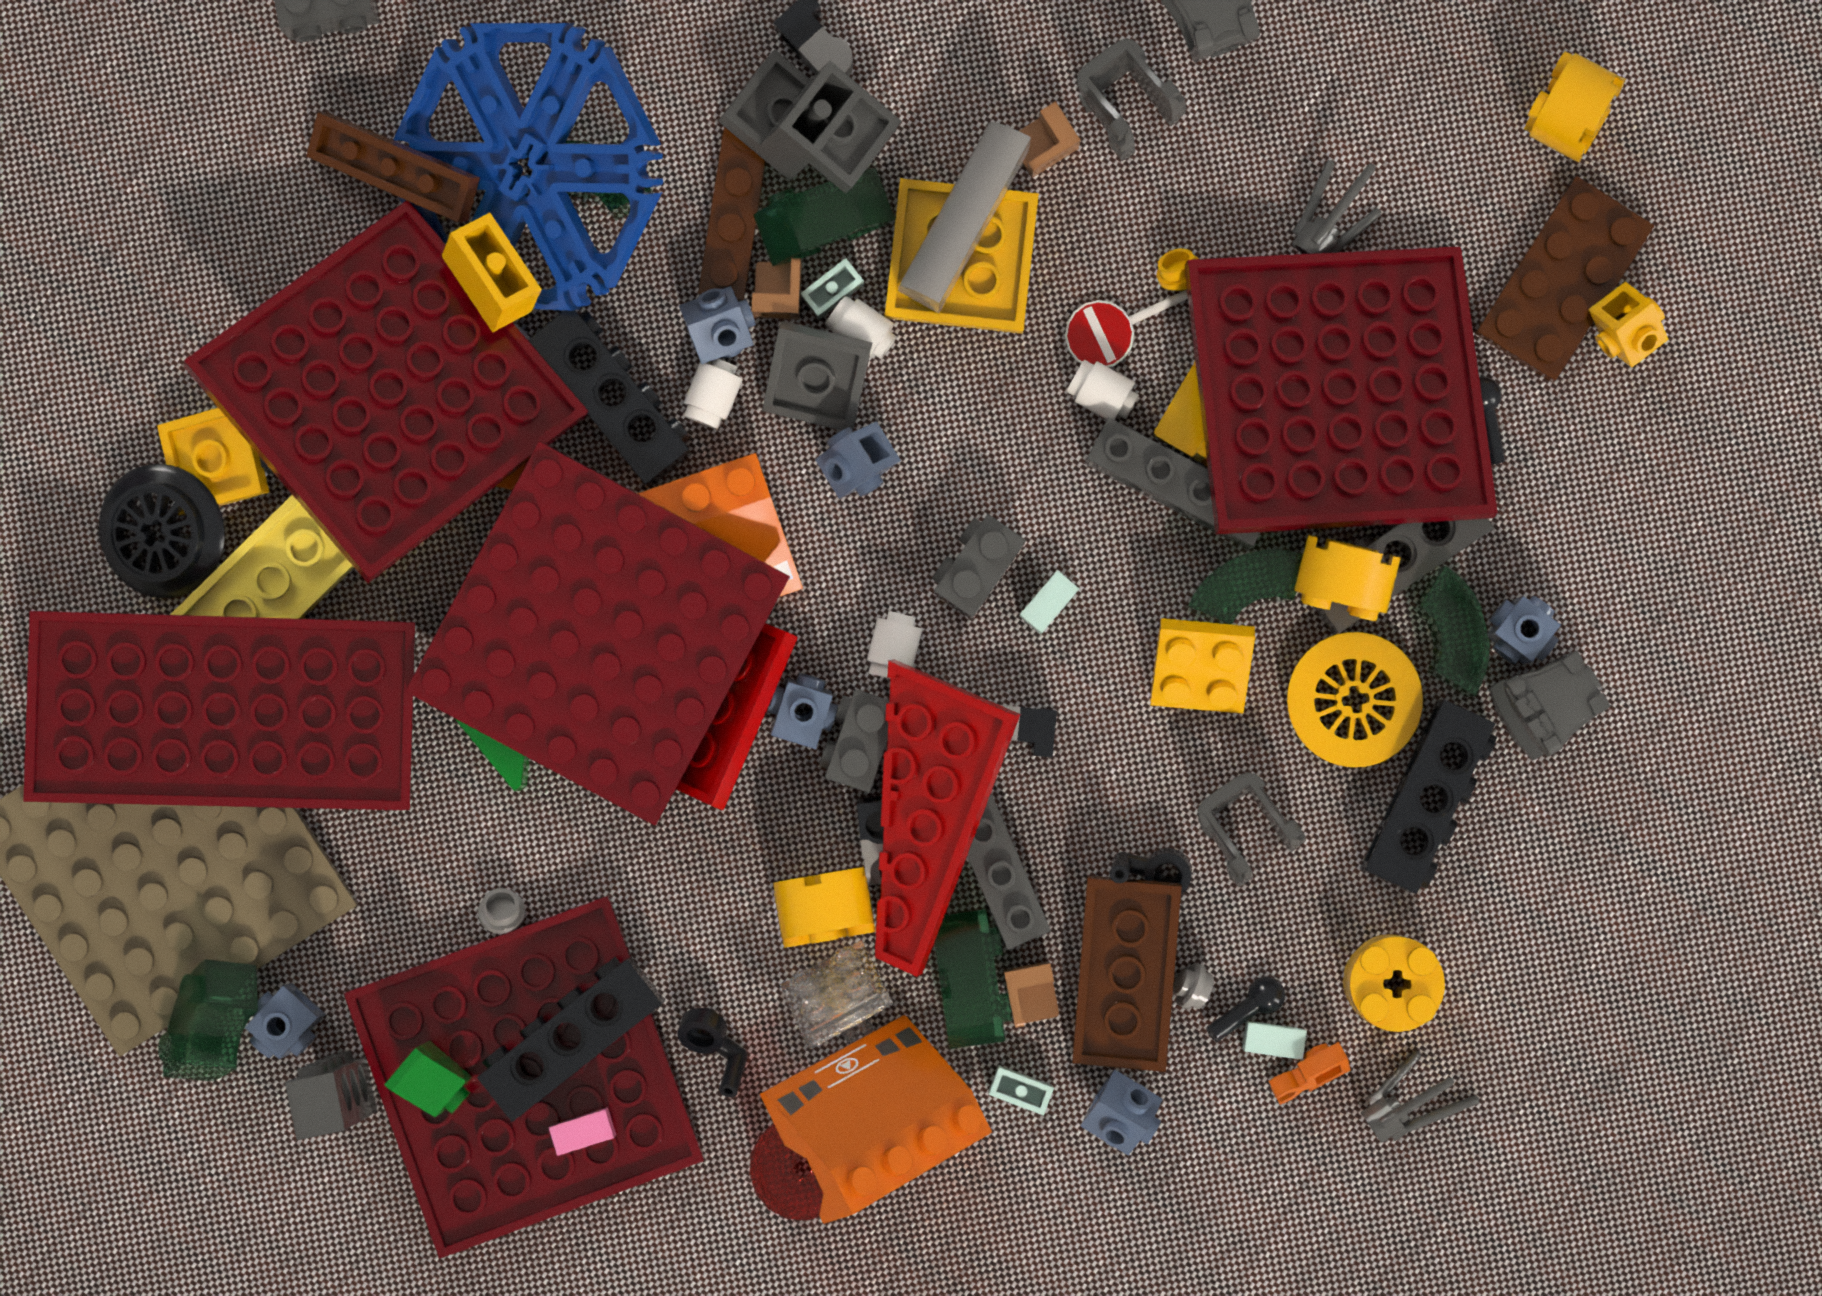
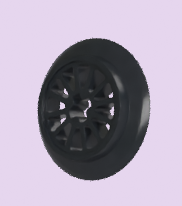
M149 464L129 471L111 487L101 507L99 538L102 551L109 566L127 586L150 597L175 598L196 590L215 571L224 547V523L214 496L196 476L172 465ZM152 493L157 494L156 506L152 497ZM170 497L174 500V504L167 512ZM138 498L140 500L142 509L135 504V501ZM183 509L187 519L177 522L176 517ZM127 512H128L138 523L126 520V514H127ZM162 523L160 531L166 535V538L155 541L156 533L150 529L151 525ZM190 525L191 536L182 534L180 528ZM124 528L135 531L136 536L125 539ZM139 542L140 546L132 555L128 545ZM179 542L189 545L188 553L178 544ZM147 553L146 566H144L140 561ZM172 554L180 561L178 566L175 565ZM159 559H160V562H161L163 571H158V569H157V568H158Z

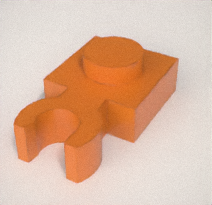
M1339 1042L1330 1047L1326 1043L1313 1047L1303 1055L1304 1060L1297 1063L1298 1068L1284 1072L1268 1081L1279 1105L1292 1100L1307 1089L1311 1092L1351 1071L1348 1057Z

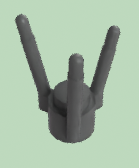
M1328 160L1325 163L1304 213L1292 230L1297 235L1292 242L1295 249L1301 254L1340 252L1381 216V210L1378 208L1374 209L1336 240L1340 231L1335 227V224L1376 169L1374 164L1370 163L1366 166L1326 220L1317 216L1311 222L1334 168L1332 160Z
M1415 1050L1400 1064L1378 1090L1365 1098L1370 1106L1361 1111V1114L1380 1142L1383 1143L1391 1137L1396 1141L1408 1132L1477 1105L1479 1097L1471 1096L1408 1121L1410 1119L1408 1116L1410 1112L1435 1098L1454 1084V1080L1448 1077L1403 1105L1399 1103L1395 1095L1386 1100L1385 1097L1421 1057V1053Z

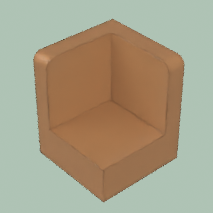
M1056 101L1040 110L1037 120L1019 130L1031 137L1029 152L1022 164L1031 178L1079 149L1081 140Z
M791 258V263L758 262L756 264L755 292L752 293V314L754 318L800 320L801 258Z
M1049 961L1003 970L1015 1028L1024 1026V1023L1054 1018L1059 1015L1053 984L1054 978Z

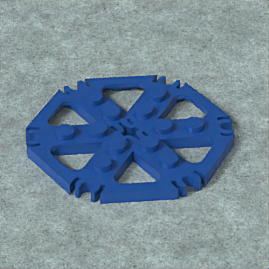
M470 23L472 27H462L459 29L464 38L462 50L456 39H445L441 42L442 47H435L393 140L396 142H408L410 148L480 177L477 190L486 191L471 222L491 213L514 248L527 224L556 281L553 288L541 290L533 309L579 310L580 307L591 304L586 293L588 284L592 287L596 296L606 295L609 293V288L616 287L662 192L649 193L644 188L662 185L663 178H651L647 174L646 166L650 160L663 159V153L659 151H644V146H658L661 143L612 48L605 47V42L601 39H591L587 49L584 50L582 48L581 40L585 34V28L573 27L575 23ZM509 42L545 43L551 48L552 52L524 109L500 63L499 52L502 46ZM600 81L607 84L628 123L629 135L627 139L621 144L565 143L593 85ZM449 82H454L484 142L437 141L430 134L429 122ZM529 158L528 166L532 169L531 175L521 176L523 167L518 164L519 159ZM567 192L622 193L628 198L630 213L609 252L601 253L595 248ZM399 197L401 203L406 201L405 199ZM410 202L446 244L448 238L435 212Z

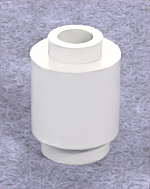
M844 296L825 324V327L835 334L873 342L869 361L874 355L882 359L897 337L891 333L894 326L892 321L857 298L853 301L847 296Z
M721 359L710 361L709 364H701L699 362L683 403L687 405L683 416L718 430L721 421H727L743 381L742 378L735 375L738 367Z
M1084 360L1067 389V393L1076 397L1075 403L1106 420L1108 417L1115 420L1118 415L1126 419L1139 394L1131 391L1136 382L1098 361L1092 364Z
M888 611L887 619L877 618L867 661L871 662L869 674L888 678V660L893 659L913 667L922 633L921 628L914 627L915 617Z

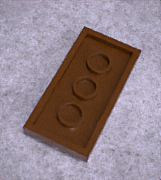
M1578 176L1574 177L1474 334L1551 383L1555 382L1594 322L1588 309L1615 289L1655 225Z
M1088 875L1073 1064L1166 1072L1182 890L1181 883L1127 879L1124 883H1115L1111 877Z

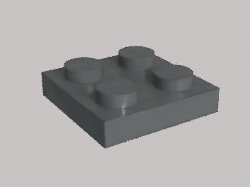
M781 321L762 411L838 430L850 427L853 431L873 342Z

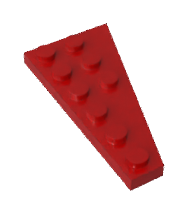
M893 659L888 660L887 677L890 678L889 703H886L885 721H888L887 751L884 752L881 826L884 827L883 851L879 852V870H882L881 899L877 901L875 958L917 977L923 974L1021 714Z

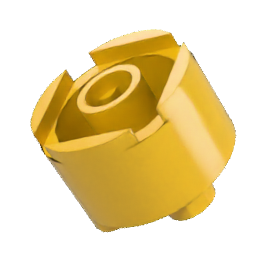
M1564 51L1551 74L1553 78L1547 88L1550 94L1544 91L1539 93L1529 111V119L1524 130L1530 132L1529 137L1579 163L1583 153L1586 154L1611 111L1610 107L1612 104L1610 103L1614 96H1619L1626 79L1577 53L1572 55Z
M1308 535L1294 591L1302 593L1301 601L1303 604L1330 610L1331 603L1336 602L1348 605L1347 612H1349V615L1371 621H1377L1379 612L1387 613L1401 557L1390 554L1389 561L1386 563L1381 561L1383 554L1377 550L1328 538L1326 539L1325 547L1316 546L1318 537Z
M864 867L773 883L775 904L784 948L876 932Z
M1385 934L1372 937L1351 955L1344 969L1343 987L1347 1000L1361 1018L1383 1030L1403 1032L1415 1029L1432 1020L1443 999L1445 979L1438 959L1426 946L1404 936ZM1396 970V975L1403 978L1404 982L1403 986L1397 987L1395 994H1393L1392 990L1384 987L1383 983L1384 979H1391L1393 971Z

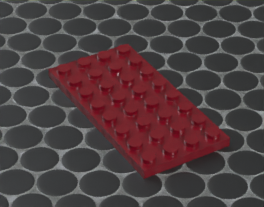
M30 611L23 802L410 810L413 696L405 691L414 676L416 623Z

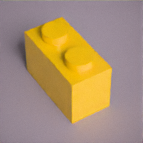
M491 213L450 233L442 253V258L492 332L532 312L542 289Z

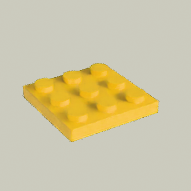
M900 178L885 317L894 320L1023 334L1039 193L1007 190L940 313H937L900 293L898 286L955 184Z

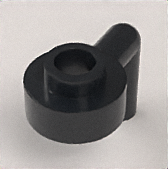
M1172 848L1160 849L1149 858L1119 852L1114 857L1110 877L1115 883H1124L1128 879L1129 873L1144 876V879L1147 881L1181 883V894H1183L1191 881L1192 866L1185 854ZM1164 864H1172L1177 868L1178 872L1172 877H1167L1161 873L1160 867Z
M694 1008L686 1011L682 1016L677 1032L679 1041L691 1051L702 1054L717 1052L726 1058L727 1063L719 1092L725 1097H735L747 1062V1051L726 1036L727 1024L714 1010Z

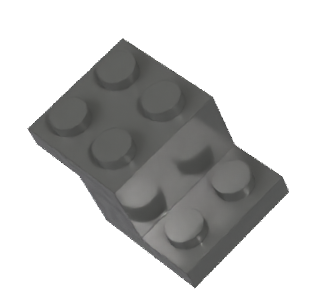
M775 49L768 55L718 120L719 123L789 181L810 164L845 194L853 188L902 122L833 62L829 61L809 79Z

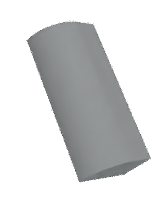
M990 122L899 284L898 291L940 313L1026 158L1030 147V136L1000 123Z

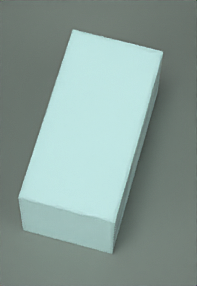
M845 258L801 292L800 295L814 315L820 320L832 311L844 296L849 297L864 285V280L847 258Z
M1057 570L1019 616L1038 633L1042 634L1078 592L1079 588Z
M1246 1021L1242 1050L1251 1053L1303 1060L1307 1031L1303 1028Z
M998 1065L988 1094L1044 1116L1054 1087L1051 1084Z

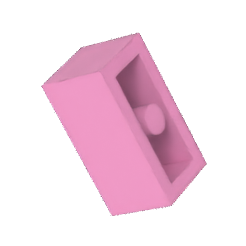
M608 1107L564 1120L548 1127L557 1156L612 1139L616 1136Z

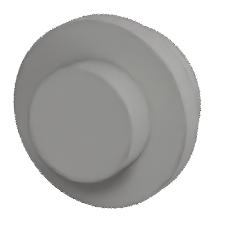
M506 888L491 890L479 904L478 916L480 923L486 930L496 934H504L517 929L525 918L523 900L519 895Z
M1194 963L1188 969L1183 968L1179 972L1173 986V993L1177 995L1176 1001L1178 1006L1184 1009H1189L1191 1006L1200 1009L1205 1005L1214 985V977L1206 972L1205 966Z

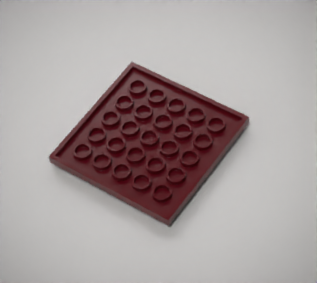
M407 200L184 360L183 365L367 583L371 582L527 463L539 441L549 446L583 420L588 413L585 406L513 322L495 332L490 330L442 258L446 244Z
M1461 246L1187 260L1184 266L1215 535L1491 519L1496 516L1498 510Z
M539 441L405 692L656 826L790 576Z
M609 895L343 993L439 1259L705 1160L652 1012L513 1122L510 1121L477 1078L487 1070L482 1063L484 1059L502 1045H505L511 1051L524 1041L519 1032L540 1015L543 1016L546 1022L562 1010L556 1003L577 986L583 992H586L595 985L598 979L594 976V973L615 956L621 963L631 957ZM600 993L594 1001V1009L600 1017L610 1019L617 1015L619 1005L613 995ZM565 1022L561 1023L558 1027L557 1038L563 1046L574 1048L581 1041V1032L575 1024ZM428 1041H431L472 1076L470 1081L464 1086L471 1093L453 1114L445 1109L440 1115L433 1117L395 1094L384 1085L411 1052ZM525 1052L520 1059L521 1070L527 1076L538 1077L542 1074L544 1063L538 1054ZM608 1107L616 1131L614 1138L557 1156L548 1127L552 1124Z

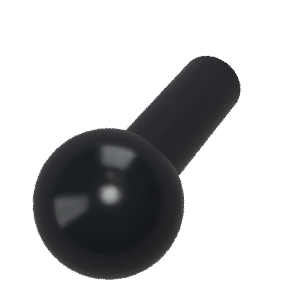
M1482 376L1479 379L1491 465L1505 462L1495 411L1500 404L1502 392L1495 380Z
M1265 976L1256 979L1250 985L1246 999L1206 1027L1209 1036L1215 1042H1219L1257 1013L1270 1014L1279 1010L1285 1000V990L1282 984L1273 977Z

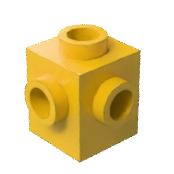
M1626 281L1588 309L1599 332L1595 336L1599 347L1608 357L1614 358L1618 356L1631 368L1669 340L1661 323L1665 316L1659 305L1652 298L1645 297Z

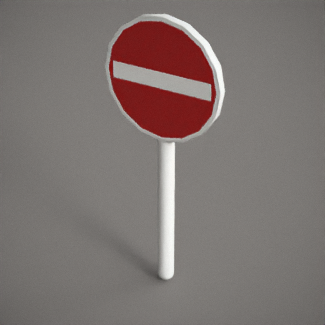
M1187 289L1131 316H1128L1121 307L1112 302L1096 300L1083 304L1073 312L1067 322L1065 339L1069 352L1081 364L1086 360L1092 364L1098 361L1109 368L1116 366L1126 358L1132 348L1134 339L1132 325L1188 299Z

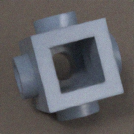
M731 286L724 289L715 288L707 290L697 299L679 305L701 364L718 358L734 357L741 353L743 349L754 345L748 329L756 325L747 299L738 302Z
M877 421L854 432L850 427L838 432L826 441L830 448L815 459L839 499L857 491L860 497H863L877 489L884 483L880 476L901 461Z
M1522 596L1513 599L1512 602L1505 599L1489 620L1493 627L1486 636L1496 643L1493 649L1512 664H1516L1518 661L1525 664L1533 662L1535 658L1543 661L1559 641L1554 636V633L1561 624L1552 618L1555 611L1536 596H1532L1529 600ZM1525 620L1536 627V632L1531 638H1527L1521 633L1520 627Z
M799 673L797 680L786 677L784 687H776L768 706L767 712L774 714L770 728L771 736L816 749L822 729L831 731L838 709L837 704L831 703L833 698L832 692L824 689L826 681L803 673ZM801 703H807L811 706L809 711L804 714L796 713L795 708Z
M293 983L283 985L274 996L266 992L252 1006L249 1013L254 1018L245 1028L253 1035L249 1039L251 1044L264 1056L271 1058L275 1055L278 1059H281L292 1052L298 1057L316 1038V1035L311 1030L326 1014ZM280 1018L285 1022V1030L280 1026Z
M1114 1069L1095 1095L1080 1126L1105 1141L1108 1145L1129 1156L1140 1141L1147 1145L1157 1131L1161 1120L1155 1117L1163 1099Z

